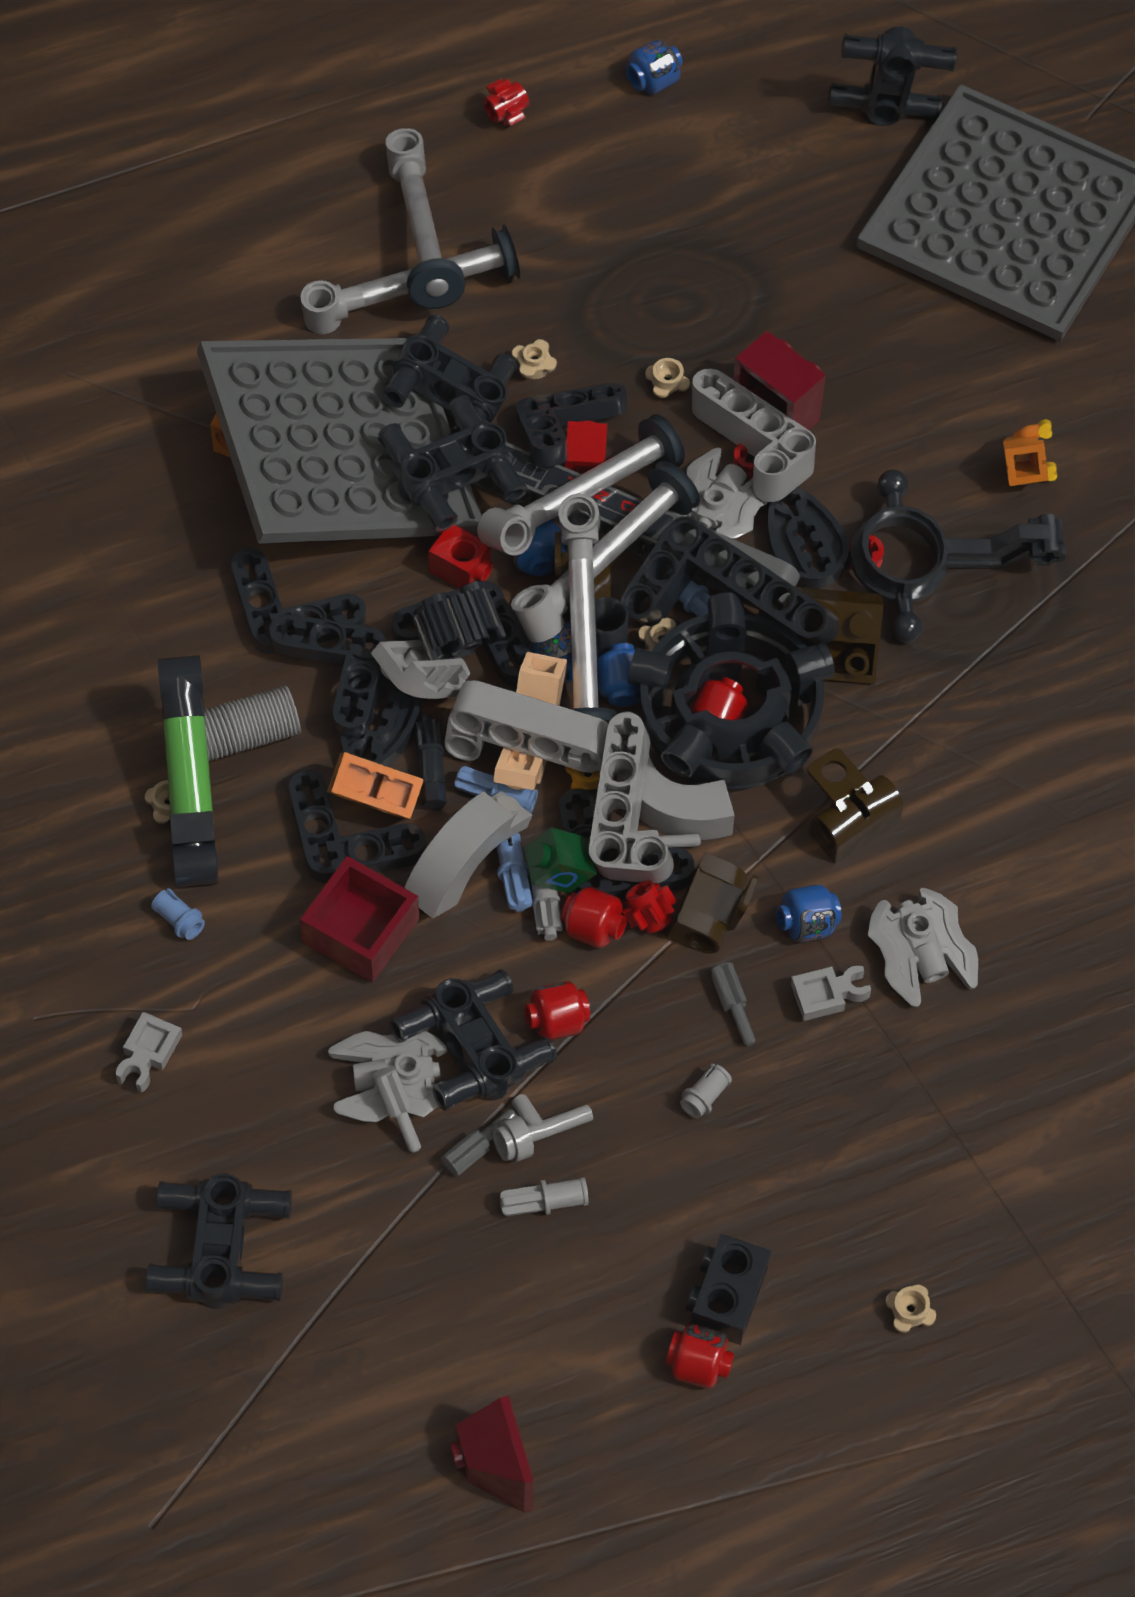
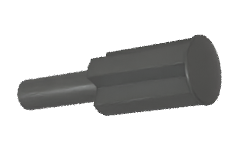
M729 962L719 964L712 968L709 973L723 1009L726 1013H732L743 1044L751 1046L755 1043L756 1039L744 1011L747 1000L734 965Z
M508 1109L482 1132L474 1129L442 1155L440 1159L447 1171L454 1177H458L490 1150L489 1142L493 1139V1130L498 1128L500 1122L517 1116L515 1111Z

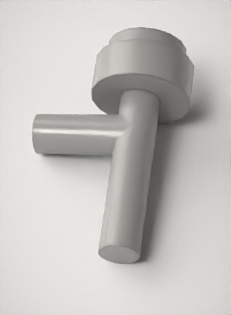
M524 1094L518 1095L513 1099L512 1106L519 1116L499 1123L498 1128L493 1130L494 1145L499 1156L504 1161L511 1160L515 1163L533 1156V1142L593 1120V1114L590 1107L586 1104L542 1120L528 1097Z

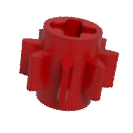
M501 78L486 87L490 95L483 98V106L492 122L498 123L501 121L503 126L508 124L512 126L526 118L522 110L529 106V98L519 82L510 83L508 78L504 81Z
M647 880L636 884L627 892V901L624 902L627 908L622 913L627 917L631 928L638 926L641 931L645 929L647 933H654L665 928L672 921V913L674 912L672 905L677 901L667 885L660 887L659 883L654 884L653 881Z

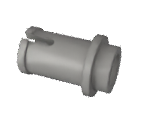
M710 1064L694 1086L686 1088L682 1092L683 1099L680 1101L682 1109L696 1119L701 1118L702 1115H709L712 1111V1103L731 1084L732 1078L730 1074L720 1065Z

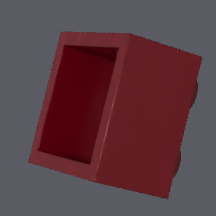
M767 330L735 358L734 381L808 430L820 421L826 375L817 364L805 360L796 353L787 341L778 339Z
M346 856L301 917L302 943L373 983L418 922V895L351 857Z

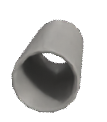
M286 685L279 688L276 687L275 689L272 688L271 691L268 689L267 692L256 693V695H248L244 699L240 698V700L236 699V701L225 702L223 705L219 704L218 707L214 705L213 708L209 707L208 710L204 709L209 761H213V759L218 760L219 757L223 758V756L227 757L228 754L232 756L233 753L237 754V752L256 749L257 746L260 748L261 745L272 744V742L276 743V741L284 740V738L288 739V737L299 736L301 733L297 710L289 688Z

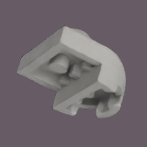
M420 640L380 642L371 652L379 663L383 675L391 680L402 692L414 697L427 699L457 697L462 684L465 683L470 675L469 669L462 658L445 659L442 656L438 660H428Z

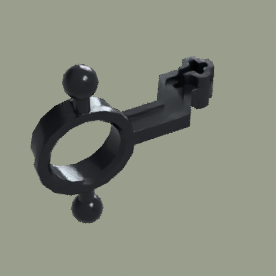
M891 469L881 474L877 483L880 495L886 499L887 508H884L862 523L851 541L849 559L855 577L867 591L873 594H882L884 601L896 603L897 616L892 621L891 632L893 637L899 642L908 644L916 641L921 636L923 628L921 619L913 613L912 602L921 601L934 593L944 579L947 567L1005 568L1029 555L1030 561L1036 562L1037 566H1050L1055 562L1063 561L1066 553L1062 519L1055 518L1054 514H1041L1037 518L1028 519V524H1017L992 539L946 538L943 529L933 517L917 508L903 506L902 497L908 491V480L901 471ZM901 526L910 528L920 534L930 545L934 557L933 569L920 579L903 580L893 578L881 571L872 561L868 549L869 538L873 533L884 527Z

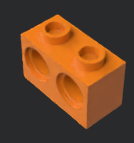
M343 752L339 755L327 793L402 819H411L424 779Z

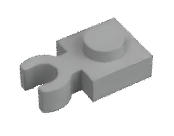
M852 966L844 972L843 976L839 977L835 976L833 967L792 976L791 987L803 1021L844 1011V999H849L853 1002L867 1000L871 994L870 985L858 988L851 983L854 980L863 978V966Z
M142 1012L123 1046L124 1054L131 1058L123 1060L116 1069L117 1082L122 1084L128 1074L138 1073L140 1077L136 1082L137 1091L144 1092L150 1084L149 1070L151 1066L163 1071L182 1037V1029Z

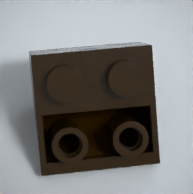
M802 587L801 591L831 610L839 620L837 636L832 642L826 644L833 659L835 675L825 680L875 684L883 614L882 594ZM818 614L811 619L809 624L810 632H815L822 626V614ZM797 633V637L807 647L815 644Z

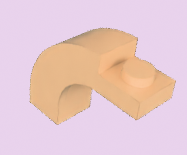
M527 652L519 670L516 693L560 706L567 660ZM503 747L495 767L493 782L505 784L509 788L517 790H534L536 784L541 782L547 760Z

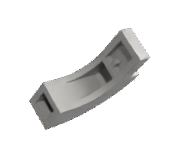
M628 736V738L623 739V742L625 744L627 753H630L627 747L629 739ZM650 756L648 757L639 817L641 821L666 835L699 834L701 840L732 835L735 815L725 780L700 785L678 784L661 775L651 762ZM619 771L616 782L628 780L633 771Z
M502 791L492 797L485 792L480 793L465 804L438 832L421 855L404 888L418 895L419 908L434 919L458 904L467 882L481 861L501 842L526 829L533 815L520 806L516 799L507 796Z

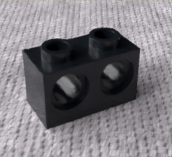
M720 1234L716 1248L708 1246L704 1254L700 1271L706 1273L702 1287L694 1285L687 1302L686 1311L692 1312L691 1324L721 1332L727 1336L729 1342L741 1345L769 1267L771 1250ZM727 1263H737L744 1268V1271L740 1274H730L724 1270L723 1266ZM713 1302H723L731 1310L724 1314H718L713 1312L709 1305Z

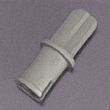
M584 1177L546 1184L545 1180H541L540 1185L505 1190L500 1193V1206L504 1216L544 1211L545 1215H548L552 1209L589 1204L588 1190Z

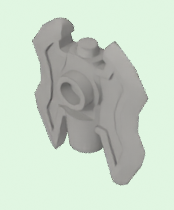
M715 448L694 460L687 467V476L693 481L698 490L700 505L692 508V512L689 515H679L671 510L670 512L678 516L694 518L709 529H717L716 532L733 539L753 530L755 514L761 506L768 502L760 500L754 495L752 490L753 478L744 485L747 475L741 467L728 464L718 477L716 476L721 458V448Z
M921 888L918 893L919 901L923 902L924 905H920V903L913 904L911 900H907L899 905L900 909L896 914L891 912V904L887 900L880 901L871 915L868 936L880 947L884 956L886 979L892 988L914 1007H919L921 1003L917 969L925 983H932L949 974L948 964L966 988L972 990L978 985L979 960L976 947L964 937L958 924V906L942 894L927 888Z
M364 1031L331 1046L328 1050L331 1058L361 1062L353 1064L355 1090L365 1091L336 1102L334 1104V1111L344 1116L369 1122H378L387 1117V1110L372 1075L385 1067L396 1066L397 1073L412 1107L408 1113L425 1117L439 1107L432 1091L435 1085L432 1084L434 1083V1077L440 1076L439 1062H432V1057L430 1056L435 1054L439 1057L445 1054L447 1051L446 1045L434 1034L427 1031L411 1037L403 1043L398 1042L393 1034L380 1035Z

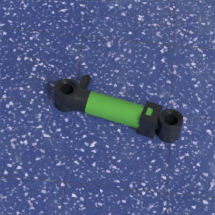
M200 655L158 658L176 887L219 884Z

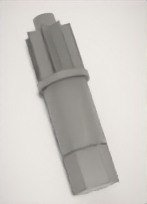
M531 882L533 893L532 908L534 909L538 935L544 934V939L548 941L555 940L557 938L556 931H563L560 911L561 899L558 896V891L534 885Z

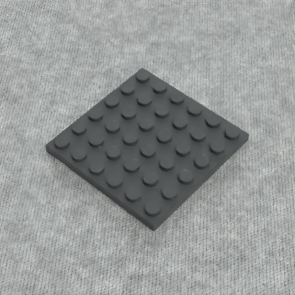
M960 84L857 238L856 248L1061 342L1135 224V162Z
M409 338L200 342L197 349L199 361L258 543L440 536L443 531L438 532L435 530L433 523L422 506L405 500L399 494V481L392 471L393 460L382 443L377 439L381 429L393 423L400 425L401 430L413 449H418L451 434L443 407L420 393L412 390L404 406L400 408L389 406L382 398L383 390L388 386L393 377V364ZM468 484L444 494L452 510L458 515V520L454 525L473 535L478 534L477 527L482 516L471 485Z

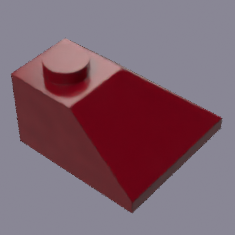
M508 1395L498 1398L456 1425V1441L449 1443L456 1470L464 1468L470 1484L522 1512H528L533 1510L534 1480Z

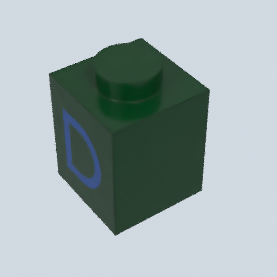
M551 827L524 847L531 882L534 885L569 894L597 874L595 864L589 854L588 837Z

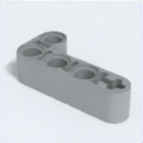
M704 369L695 374L692 381L693 414L736 445L739 443L747 447V452L755 457L752 490L758 499L766 502L779 501L812 475L815 463L816 439L808 429L721 371Z
M472 680L462 684L449 715L445 748L454 757L460 760L471 761L479 757L486 741L576 770L593 773L601 770L609 723L591 715Z
M622 712L615 715L607 727L589 843V854L598 872L604 878L631 882L651 880L654 883H660L671 875L674 864L664 840L655 835L637 833L650 750V737L641 718L631 712ZM628 736L629 739L627 747L630 753H627L625 744L622 740L628 738ZM619 771H633L628 780L624 782L613 781ZM616 809L627 811L623 819L617 822L607 820L609 814ZM607 850H621L616 860L612 862L601 861L602 855ZM654 852L662 854L661 860L653 866L642 864L643 859L648 854Z

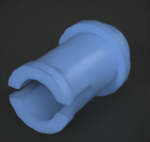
M167 888L166 891L162 890L154 898L151 905L152 909L175 928L174 932L178 937H185L188 940L193 939L204 928L205 921L202 919V912L196 908L191 909L170 888Z

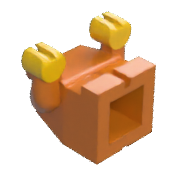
M1044 419L1038 424L1024 426L1016 430L1013 436H1009L1003 441L1009 486L1054 481L1057 479L1056 464L1054 462L1046 463L1044 440H1038L1040 437L1048 439L1052 436L1051 421Z

